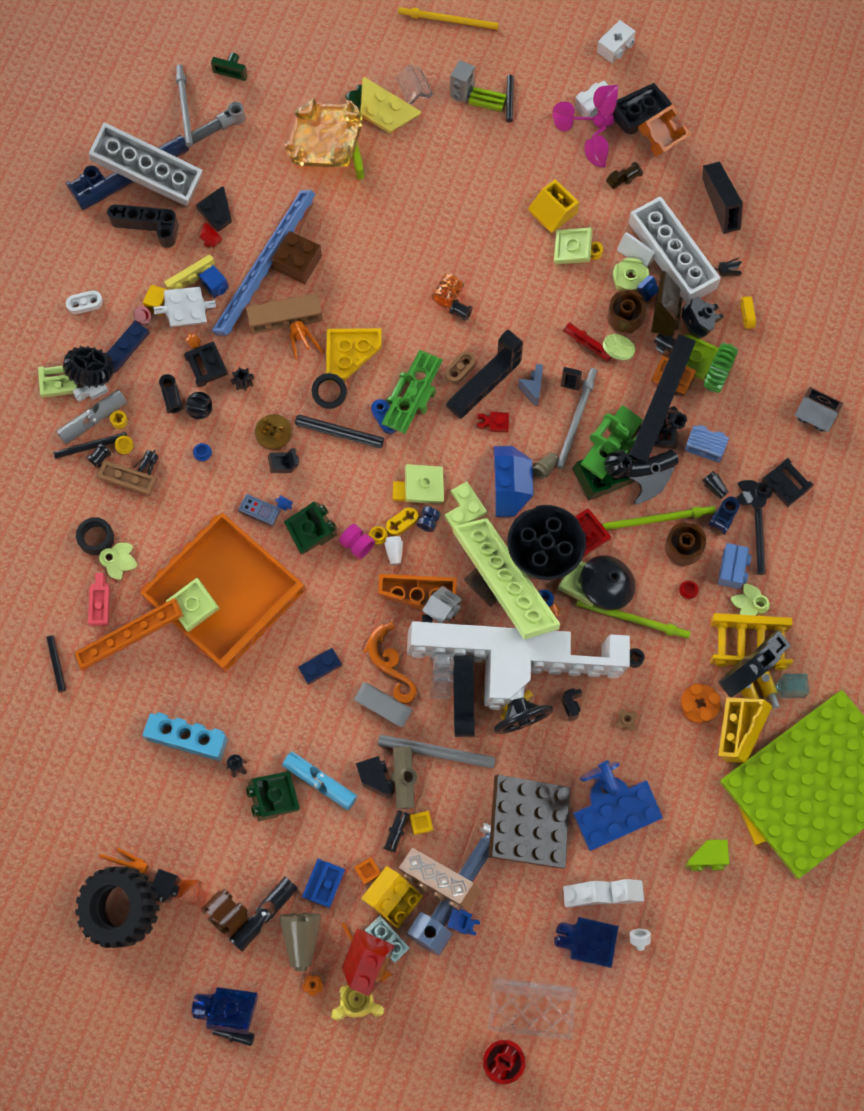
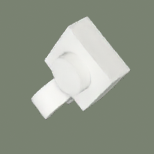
M105 384L104 386L98 385L97 388L94 386L89 388L84 385V388H77L73 390L77 401L80 402L89 396L94 400L108 393V389Z

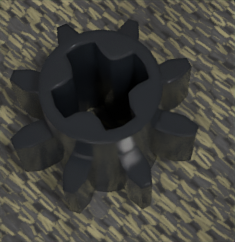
M658 334L653 342L657 344L655 349L661 353L665 350L670 352L676 342V339L673 338L674 334L673 336Z
M239 367L236 372H232L234 378L231 379L232 385L236 384L237 390L244 389L247 391L249 386H253L251 380L254 379V375L249 374V368L241 369Z

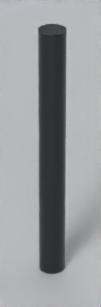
M123 432L53 452L54 457L58 459L97 448L99 443L103 446L115 443L118 437L127 436V433Z
M762 508L754 509L758 575H765Z

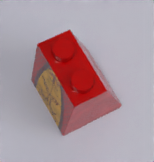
M356 929L342 965L349 988L370 996L382 981L395 945L360 929Z

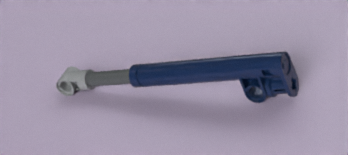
M240 102L230 103L227 110L215 116L216 119L191 132L193 144L221 128L224 130L233 124H242L245 121L243 105ZM181 135L158 147V149L175 157H179L182 153L184 154L189 151V147L186 146L185 136L182 137ZM90 165L84 169L83 174L79 175V178L65 183L72 196L84 211L134 181L116 172L104 178L96 166Z

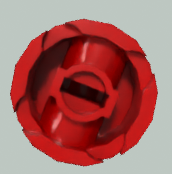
M499 1040L492 1043L486 1049L483 1056V1069L486 1076L492 1082L499 1085H508L517 1081L525 1069V1056L522 1049L510 1040Z

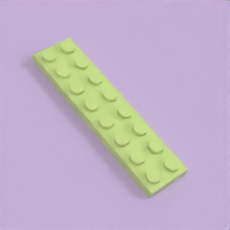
M488 518L453 527L454 535L523 639L559 629V621L528 576L514 564L508 547Z

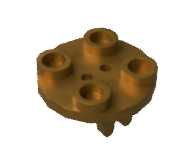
M277 414L261 418L255 428V437L258 443L264 448L271 450H281L290 441L292 436V427L289 421Z

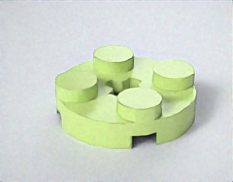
M623 259L622 262L615 265L612 278L615 288L623 292L625 290H634L639 293L637 286L649 275V270L639 259ZM631 272L633 273V276L636 277L628 278L626 275H629V273Z

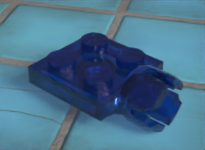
M577 917V921L573 925L564 922L558 924L555 933L566 935V937L557 935L554 938V943L556 947L569 950L571 960L612 968L619 926Z
M217 987L214 994L199 993L195 995L194 999L197 1002L193 1001L192 1003L193 1018L206 1020L207 1029L248 1034L258 1000V993Z

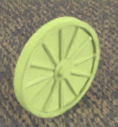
M611 334L603 342V348L606 353L615 359L628 360L635 353L634 344L625 336Z

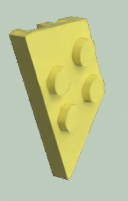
M363 77L361 117L391 134L397 128L406 125L410 120L420 116V110L366 77Z

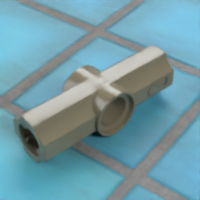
M394 747L395 771L391 775V782L396 789V808H415L413 785L417 781V774L412 769L411 747Z

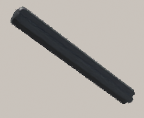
M300 414L295 419V424L298 426L377 448H382L384 445L383 437Z

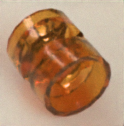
M444 274L439 282V286L436 287L432 294V299L442 307L451 308L452 303L464 288L463 282L452 274Z

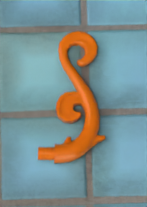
M391 621L385 625L381 624L374 629L363 653L369 652L372 662L383 673L408 684L410 692L406 695L400 693L401 683H398L393 691V696L396 700L403 704H408L415 699L417 689L409 678L392 669L399 663L398 652L392 648L386 649L382 657L389 658L387 662H384L378 653L379 641L383 642L384 636L388 634L387 632L395 628Z

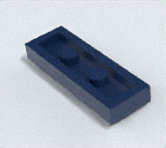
M136 321L129 326L107 352L108 357H111L114 363L113 372L115 374L150 334L148 329Z

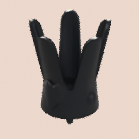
M740 257L728 262H719V268L715 269V271L719 270L720 276H741V271L732 270L738 268L742 263L741 261H735Z
M146 450L144 457L133 468L143 461L137 470L142 472L150 463L147 474L151 475L154 465L159 459V456L155 454L156 450L153 452Z
M236 754L231 755L227 759V769L230 768L233 777H236L238 770L242 774L247 772L243 766V763L246 764L247 761Z

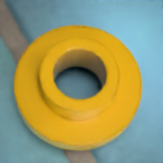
M376 526L370 530L369 536L375 540V545H381L386 542L388 533L385 528ZM381 534L382 537L377 539L375 538V535Z

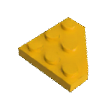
M382 328L327 329L326 373L336 374L343 381H346L382 348Z

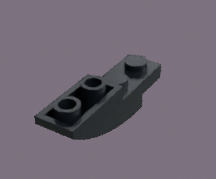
M779 630L773 632L749 656H745L718 681L719 685L729 697H733L781 659L780 656L791 645Z

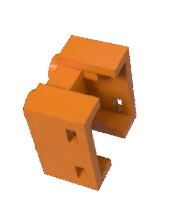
M673 104L638 126L643 137L646 135L652 144L650 148L655 157L691 135L686 125L677 129L672 121V118L679 114Z

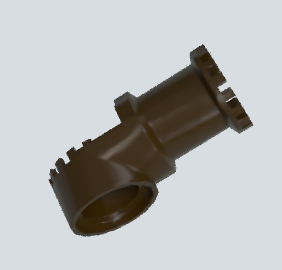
M633 162L626 170L612 172L607 177L606 182L612 189L617 188L623 182L629 185L633 179L643 175L642 168H640L641 166L637 162Z

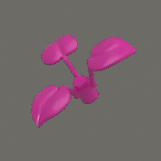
M618 85L601 86L596 89L593 103L598 108L599 114L595 117H575L574 106L566 101L557 103L552 110L554 123L561 131L570 130L573 126V120H594V124L600 129L592 135V139H588L585 142L584 151L587 159L598 167H606L609 146L603 136L597 135L614 123L612 113L617 103Z

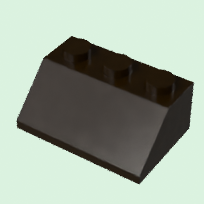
M662 271L651 332L673 336L674 330L679 328L683 297H680L681 289L666 271Z

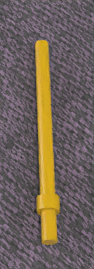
M399 7L398 14L408 15L415 19L420 17L498 30L499 23L421 11L419 8L414 7L412 9Z

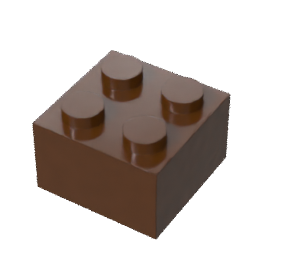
M289 231L271 259L273 269L305 284L322 257L321 245Z

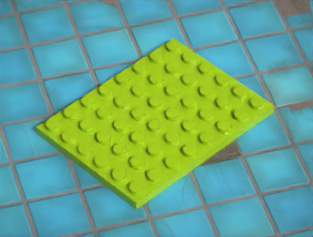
M840 690L719 781L797 880L864 829V715L843 690Z

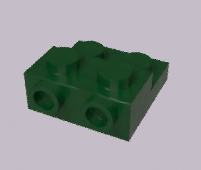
M315 501L284 521L299 552L303 555L317 545H323L337 536L335 532L337 526L326 516L329 513L325 505Z
M290 771L253 778L249 781L248 786H246L247 796L252 798L253 801L251 812L253 817H257L258 822L300 810Z

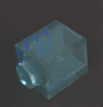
M783 674L777 682L778 692H781V698H805L809 694L808 675Z

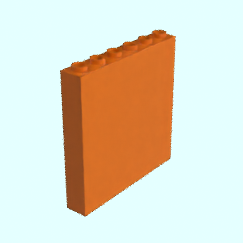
M221 512L210 520V524L205 529L202 528L197 533L196 538L192 542L186 543L183 551L173 556L169 564L165 568L160 569L151 582H147L142 587L140 594L155 609L166 603L167 599L198 578L220 609L189 632L186 631L179 619L171 624L226 673L296 602L306 589L299 579Z

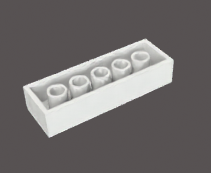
M103 122L88 153L89 160L188 207L202 177V169Z
M661 196L630 213L628 224L641 242L655 251L654 260L662 271H666L681 289L680 296L683 297L687 305L690 304L692 298H701L718 288L720 276Z

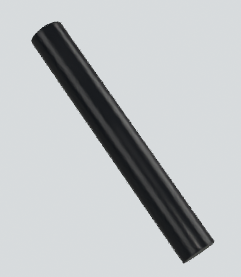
M513 75L507 76L506 122L508 123L513 121Z
M50 635L46 639L58 692H64L66 688L55 638L53 635Z

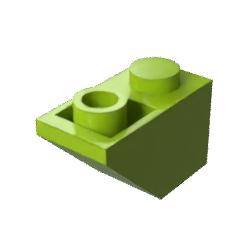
M728 839L706 840L687 861L685 868H691V871H703L704 868H712V871H723L724 867L729 865Z

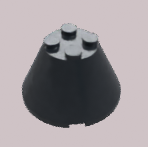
M539 505L528 511L525 510L514 520L508 533L507 545L512 561L523 573L536 579L554 580L568 575L580 564L585 553L586 536L578 519L567 510L553 505Z

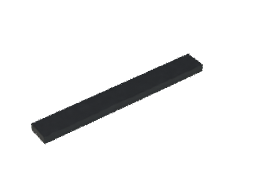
M680 334L678 335L629 454V457L646 465L695 345V340Z

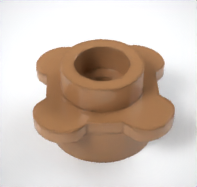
M621 709L618 712L619 720L616 723L617 727L631 731L636 728L635 719L638 717L635 711L626 712L624 709Z

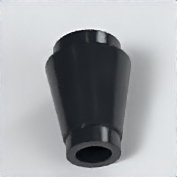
M714 471L702 480L703 486L720 499L729 493L719 474H716Z

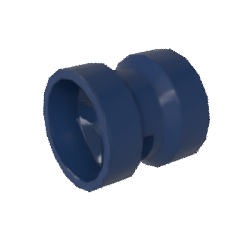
M425 506L421 512L422 517L418 519L416 525L424 531L434 532L435 523L439 520L441 513L432 507Z

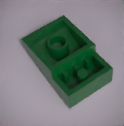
M599 452L602 457L607 458L606 452ZM583 460L577 461L572 468L588 500L606 495L635 482L625 477L622 479L612 478L608 473L603 479H600L581 465Z

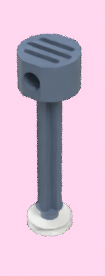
M483 823V828H479L485 837L480 838L477 846L459 872V875L472 882L489 857L491 825ZM446 899L440 901L431 917L420 912L406 933L417 944L437 956H440L453 935L445 927L453 909L449 905L450 901ZM426 930H431L434 932L435 936L433 938H427L424 932Z

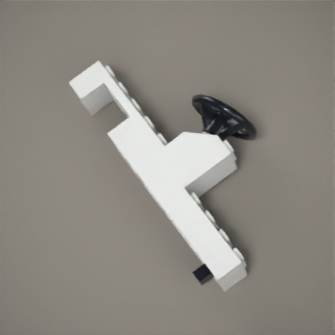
M424 614L422 615L421 622L412 621L408 630L407 655H412L413 658L432 656L431 658L435 660H441L443 657L453 660V655H473V662L485 660L484 706H489V709L500 710L501 707L508 706L505 719L494 727L496 734H506L520 730L543 720L553 712L551 705L539 706L524 698V688L531 680V673L537 674L541 673V671H548L552 675H559L561 672H564L570 676L588 674L589 677L607 675L608 678H619L630 667V636L610 634L601 645V657L571 655V632L551 631L523 639L517 628L432 623L433 618Z

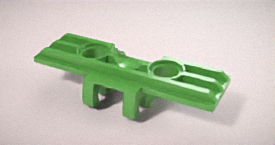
M419 350L408 373H400V379L395 389L386 400L391 406L382 421V425L406 434L417 410L420 409L422 414H426L428 410L426 404L429 398H434L436 394V389L431 386V383L443 359ZM419 372L426 375L422 380H418L415 376ZM405 383H410L402 398L399 397ZM404 407L409 408L406 411L401 410Z
M623 405L615 416L606 413L598 429L589 437L594 445L581 465L600 479H603L607 472L604 469L605 458L600 455L599 451H604L607 455L615 450L624 451L629 455V450L633 447L636 437L634 439H631V437L643 420ZM607 427L609 428L608 431L611 432L608 439L602 437Z

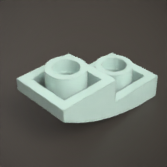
M381 916L365 929L367 933L395 945L391 955V960L394 963L410 949Z

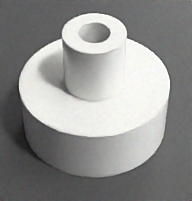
M634 929L630 932V943L636 946L637 950L642 951L645 949V946L651 943V933L646 929Z

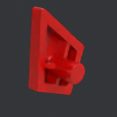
M208 223L203 224L199 238L205 241V247H216L223 239Z

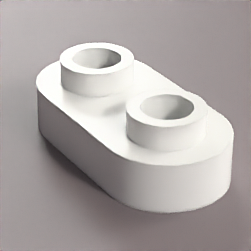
M97 291L75 294L66 300V307L72 314L97 310L103 304L101 294Z

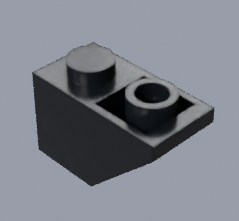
M379 756L356 763L363 787L387 799L392 798L390 792L394 791L391 780H386L384 774L388 772L385 761H380Z

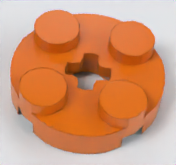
M693 684L684 691L680 699L683 715L686 719L696 724L712 721L717 716L721 706L719 694L712 687L705 684ZM701 699L706 706L698 708L695 701Z

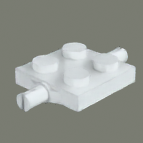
M200 287L164 290V306L154 307V314L165 313L169 320L170 328L205 324L207 322L205 310L216 308L215 300L204 301Z

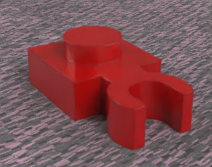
M491 412L490 417L482 413L477 414V419L484 421L483 423H477L478 429L490 427V432H508L509 412Z

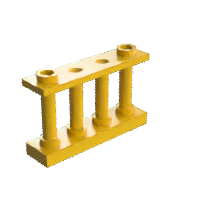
M714 613L711 617V626H716L718 629V655L713 654L710 664H716L718 667L736 665L745 657V630L747 628L757 631L758 648L765 641V631L779 630L785 637V632L789 631L792 627V618ZM728 627L738 630L737 656L726 655V629ZM784 652L780 656L781 659L772 666L775 667V670H787L792 665L793 659H785Z

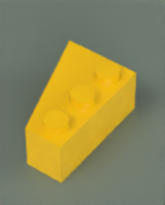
M726 698L718 756L726 762L745 763L773 706L765 699Z

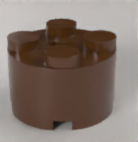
M625 290L624 292L614 294L610 300L608 310L609 325L620 332L629 334L637 330L642 325L646 312V304L642 295L634 290Z
M680 522L674 525L665 542V551L669 559L678 566L691 565L697 562L706 546L705 532L694 523Z
M223 889L222 891H217L201 908L203 914L207 912L210 915L208 920L223 934L228 932V937L231 938L248 920V910L241 903L236 904L232 900L233 896L226 889Z

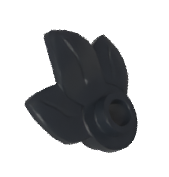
M744 480L738 482V486L743 492L737 499L742 505L752 504L754 509H758L766 505L767 499L772 496L773 491L770 484L766 482L757 483L754 480Z

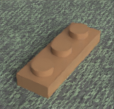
M104 460L97 475L99 480L147 496H151L157 482V478L106 460Z

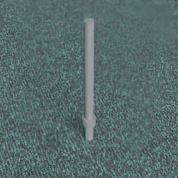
M179 64L176 66V83L179 86L185 142L187 147L193 146L185 87L187 81L183 66Z
M595 368L590 369L587 380H584L583 391L557 462V468H564L588 396L593 391L595 385L594 379L597 374Z

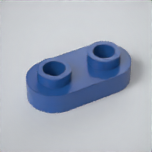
M382 399L374 401L371 406V412L382 431L387 434L395 433L396 430L382 425L390 405ZM379 406H383V407H384V408L381 409V410L377 409V407H379Z

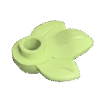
M117 543L112 549L107 548L100 553L99 561L106 567L110 577L121 580L123 571H130L137 567L135 559L129 555L133 547L131 544ZM111 555L113 559L108 561L105 556Z
M744 584V594L731 597L733 605L741 609L740 615L756 616L757 614H764L770 607L768 598L761 595L760 590L750 584Z

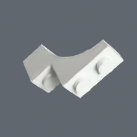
M642 880L590 881L563 886L565 907L568 908L598 904H632L644 901Z

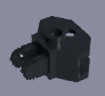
M699 297L692 298L690 304L684 305L681 315L688 331L698 339L710 333L714 329L715 322L720 321L724 316L722 313L716 315L715 311L719 308L717 304L711 305Z

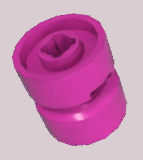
M352 524L343 532L339 543L345 548H351V553L360 560L371 551L375 540L368 534L363 535V530L356 524Z

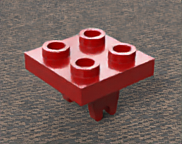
M589 508L575 516L586 536V548L583 558L611 540L610 534Z

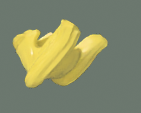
M345 985L340 988V1006L332 1010V1019L339 1021L347 1016L352 1018L364 1017L370 1013L374 1017H378L384 1014V1008L380 1004L374 1003L372 994L367 996L349 988V985Z

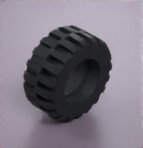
M106 867L104 870L94 872V876H89L85 880L87 884L82 885L79 890L81 895L76 898L78 909H75L76 916H79L80 919L77 923L79 928H84L82 931L84 936L91 937L90 941L95 945L100 944L104 948L132 946L136 942H141L145 939V934H150L153 930L152 923L157 922L158 916H155L156 911H159L160 905L156 904V899H159L158 892L153 891L155 885L152 881L147 882L148 876L140 873L135 868ZM116 887H120L127 894L130 903L129 915L120 927L114 926L106 914L107 898Z

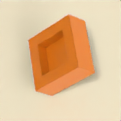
M372 857L354 866L364 886L381 874Z

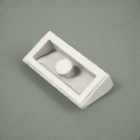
M627 232L624 234L617 249L618 252L627 258L641 260L645 267H648L654 259L655 251Z

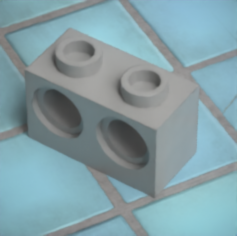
M459 60L450 75V97L466 103L473 87H475V66Z
M442 586L431 595L422 611L439 623H443L446 620L450 621L460 610L461 606H459V603L462 599Z

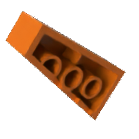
M379 574L378 595L381 598L422 610L431 595L442 586L456 595L457 578Z

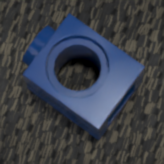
M214 265L199 275L201 284L214 298L223 295L229 288L227 279Z

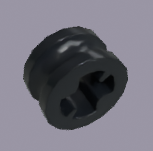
M633 648L630 650V658H632L633 654L637 657L640 656L638 662L630 659V667L637 668L643 664L645 657L643 651Z

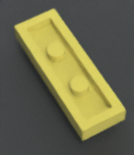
M209 254L164 281L166 289H182L189 284L197 282L202 272L212 265L215 266L212 256Z

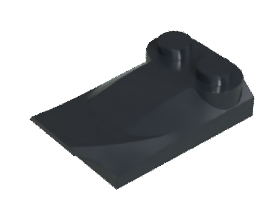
M652 83L618 99L612 114L625 133L635 134L639 129V125L663 111L672 103L664 92L660 91L655 83Z

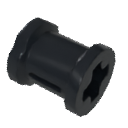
M455 299L449 314H455L463 318L464 321H467L473 307L466 306L460 303L458 299Z
M99 443L97 445L98 448L86 457L97 468L101 467V463L107 456L110 457L112 455L105 446Z

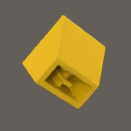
M554 179L542 188L529 206L528 211L552 234L578 214L579 201Z
M386 866L361 899L398 929L423 896L399 873Z

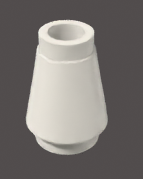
M399 536L387 537L384 544L390 565H399L402 559L403 541H401Z

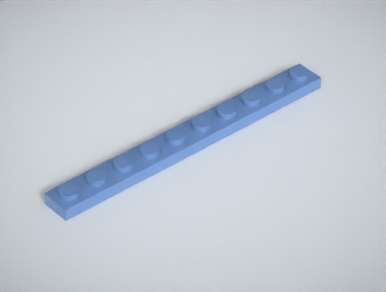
M300 190L212 329L213 333L227 336L232 331L233 325L241 317L242 311L250 302L253 293L259 288L260 282L268 274L269 268L272 265L271 259L287 233L295 231V227L303 218L304 212L312 204V200L316 195L312 190Z

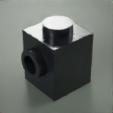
M158 869L153 881L155 885L153 891L158 892L159 899H156V901L165 903L166 900L172 901L173 897H177L180 886H178L180 877L178 875Z

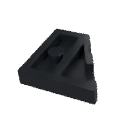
M223 186L196 204L197 210L217 232L232 223Z

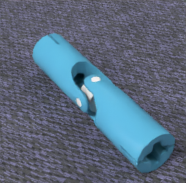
M293 751L283 761L282 766L319 790L347 811L355 803L358 795Z

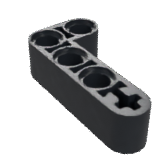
M117 204L111 205L107 210L109 220L112 226L116 228L157 231L159 242L165 248L172 247L176 242L178 221L173 210Z
M453 655L454 736L475 737L473 655Z

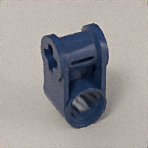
M735 497L725 498L708 526L715 527L725 535L740 507L738 499ZM732 505L734 510L730 511L725 506Z

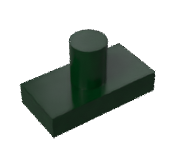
M231 52L227 60L217 57L212 58L211 66L213 73L243 81L247 78L246 66L238 63L240 58L238 54Z

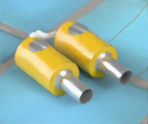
M768 670L757 679L764 698H769L773 709L780 707L775 696L778 691ZM753 683L741 691L744 699H760Z

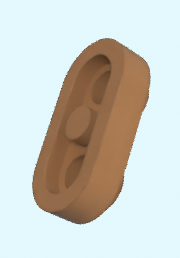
M468 351L462 352L446 368L445 377L449 383H460L475 367L476 359L474 354ZM452 374H457L458 376H457V377H452L451 375H452Z

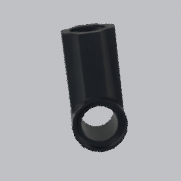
M170 374L161 376L159 385L167 413H178L183 410L176 380ZM167 383H172L171 387H164Z
M672 406L668 409L661 427L671 426L682 429L688 421L687 416L679 412L675 406Z

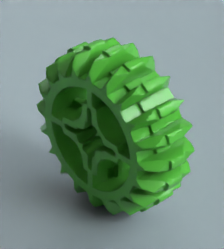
M726 343L720 345L704 381V388L711 392H721L738 354V348Z

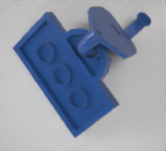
M608 760L604 761L597 768L580 777V780L583 782L593 778L595 780L589 795L591 805L573 812L589 851L663 818L647 780L628 788L625 782L614 777L612 770L620 766L619 762L609 764Z

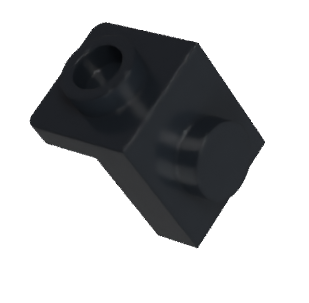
M291 448L288 453H269L270 472L292 473L299 464V457L296 455L295 448Z

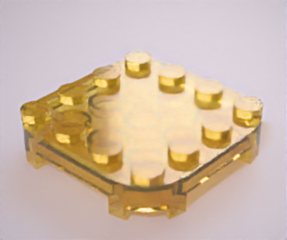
M309 99V103L303 105L300 109L297 107L294 112L296 115L294 127L289 142H285L284 146L291 162L301 166H347L354 154L363 124V116L359 108L354 105L353 101L349 100L346 101V104L317 103L315 99Z

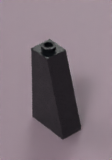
M719 161L703 165L702 180L723 234L741 230L743 202L722 164Z

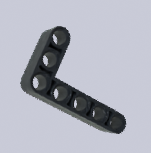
M506 330L498 340L497 355L449 399L446 407L459 419L469 413L520 364L523 341L511 330Z

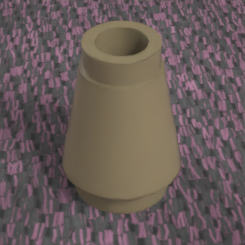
M551 452L534 463L532 471L535 476L540 479L548 477L559 460L558 456Z

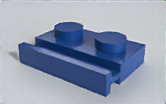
M318 858L302 898L330 909L346 870Z

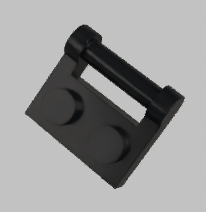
M214 341L184 354L185 360L189 362L196 378L195 383L197 387H203L208 382L228 375ZM198 356H200L208 373L202 376L195 360Z
M786 458L762 480L770 484L772 491L787 507L791 506L814 486L811 481L808 482L791 464L792 461L789 458ZM786 469L802 486L800 490L782 472Z

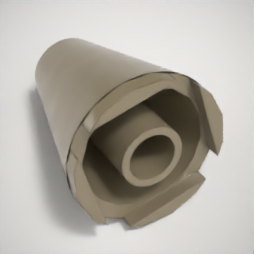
M291 913L280 915V924L290 967H295V971H307V967L312 965L321 922L320 914Z

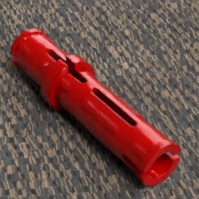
M571 322L565 326L563 332L574 338L576 343H581L606 360V362L611 360L612 357L606 353L603 345L587 335L585 330H580Z

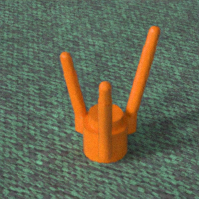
M295 321L290 325L291 333L289 336L292 341L295 359H298L295 339L302 340L307 350L310 349L305 338L306 335L320 353H324L308 327H305L302 321Z
M117 848V851L133 860L131 863L104 854L99 855L100 858L129 868H135L140 873L146 874L148 869V863H144L145 860L137 858L121 848Z

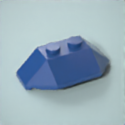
M494 446L496 517H515L533 497L532 459L513 446Z

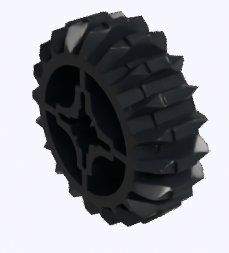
M80 345L79 348L74 347L73 350H69L65 355L63 371L65 376L69 378V381H74V384L79 383L81 387L85 385L89 388L91 386L97 388L98 385L104 386L105 383L109 382L113 376L114 363L112 358L108 357V353H103L102 349L97 350L96 347L90 348L88 345L87 347Z

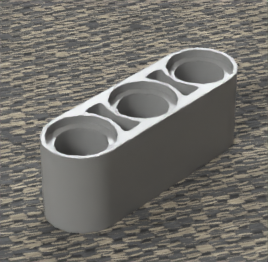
M363 682L354 698L358 703L400 727L405 725L412 712L410 707L366 682Z

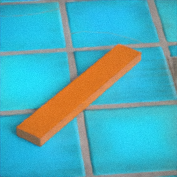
M177 599L169 600L75 651L74 655L80 669L84 671L184 617Z

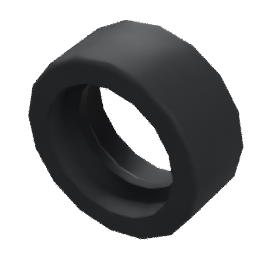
M332 373L322 374L317 377L311 389L315 402L327 409L340 406L347 395V388L343 379ZM326 380L335 381L340 387V395L333 402H326L319 396V386Z
M91 517L84 520L78 526L76 540L85 553L100 555L104 549L112 547L114 533L111 526L104 519ZM93 527H101L106 532L105 540L97 546H89L84 540L85 533Z

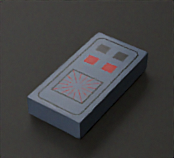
M246 494L238 511L273 527L281 509Z

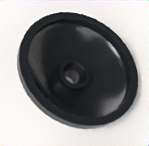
M606 555L597 556L589 560L581 571L580 582L582 590L589 601L597 607L605 610H619L633 599L635 594L633 574L619 559Z

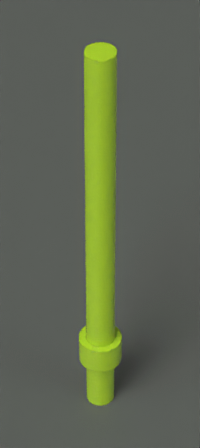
M698 506L692 507L691 510L602 523L606 530L689 517L695 519L701 518L702 515L715 514L716 508L715 506L704 508Z
M579 600L576 606L666 632V635L669 636L676 635L687 639L690 637V631L677 628L676 625L670 623L668 625L619 610H605L594 604L591 607Z

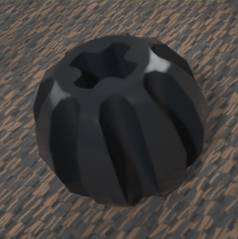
M203 392L192 393L186 402L187 413L195 419L208 417L212 411V399Z
M615 450L608 454L604 460V469L612 478L622 479L629 475L633 468L632 458L624 451Z

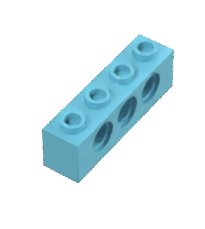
M159 712L156 715L150 713L142 734L147 741L220 762L228 741L227 736L222 730L213 728L211 731L205 729L204 725L198 723L190 725L181 718L169 719L166 714ZM165 727H172L170 733L163 734V729ZM184 732H191L188 739H181ZM203 737L210 738L206 745L200 744Z

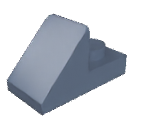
M536 364L535 371L531 370L530 380L519 379L518 384L520 390L534 406H538L543 372V365Z

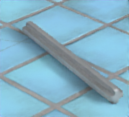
M380 735L378 745L392 749L394 747H411L412 753L488 768H494L495 757L386 735Z

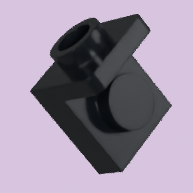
M569 689L562 696L561 701L570 722L578 719L580 707L574 699L581 697V689Z

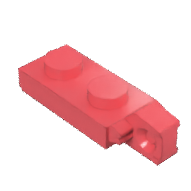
M96 573L95 583H91V587H89L88 625L109 626V583H106L104 573Z

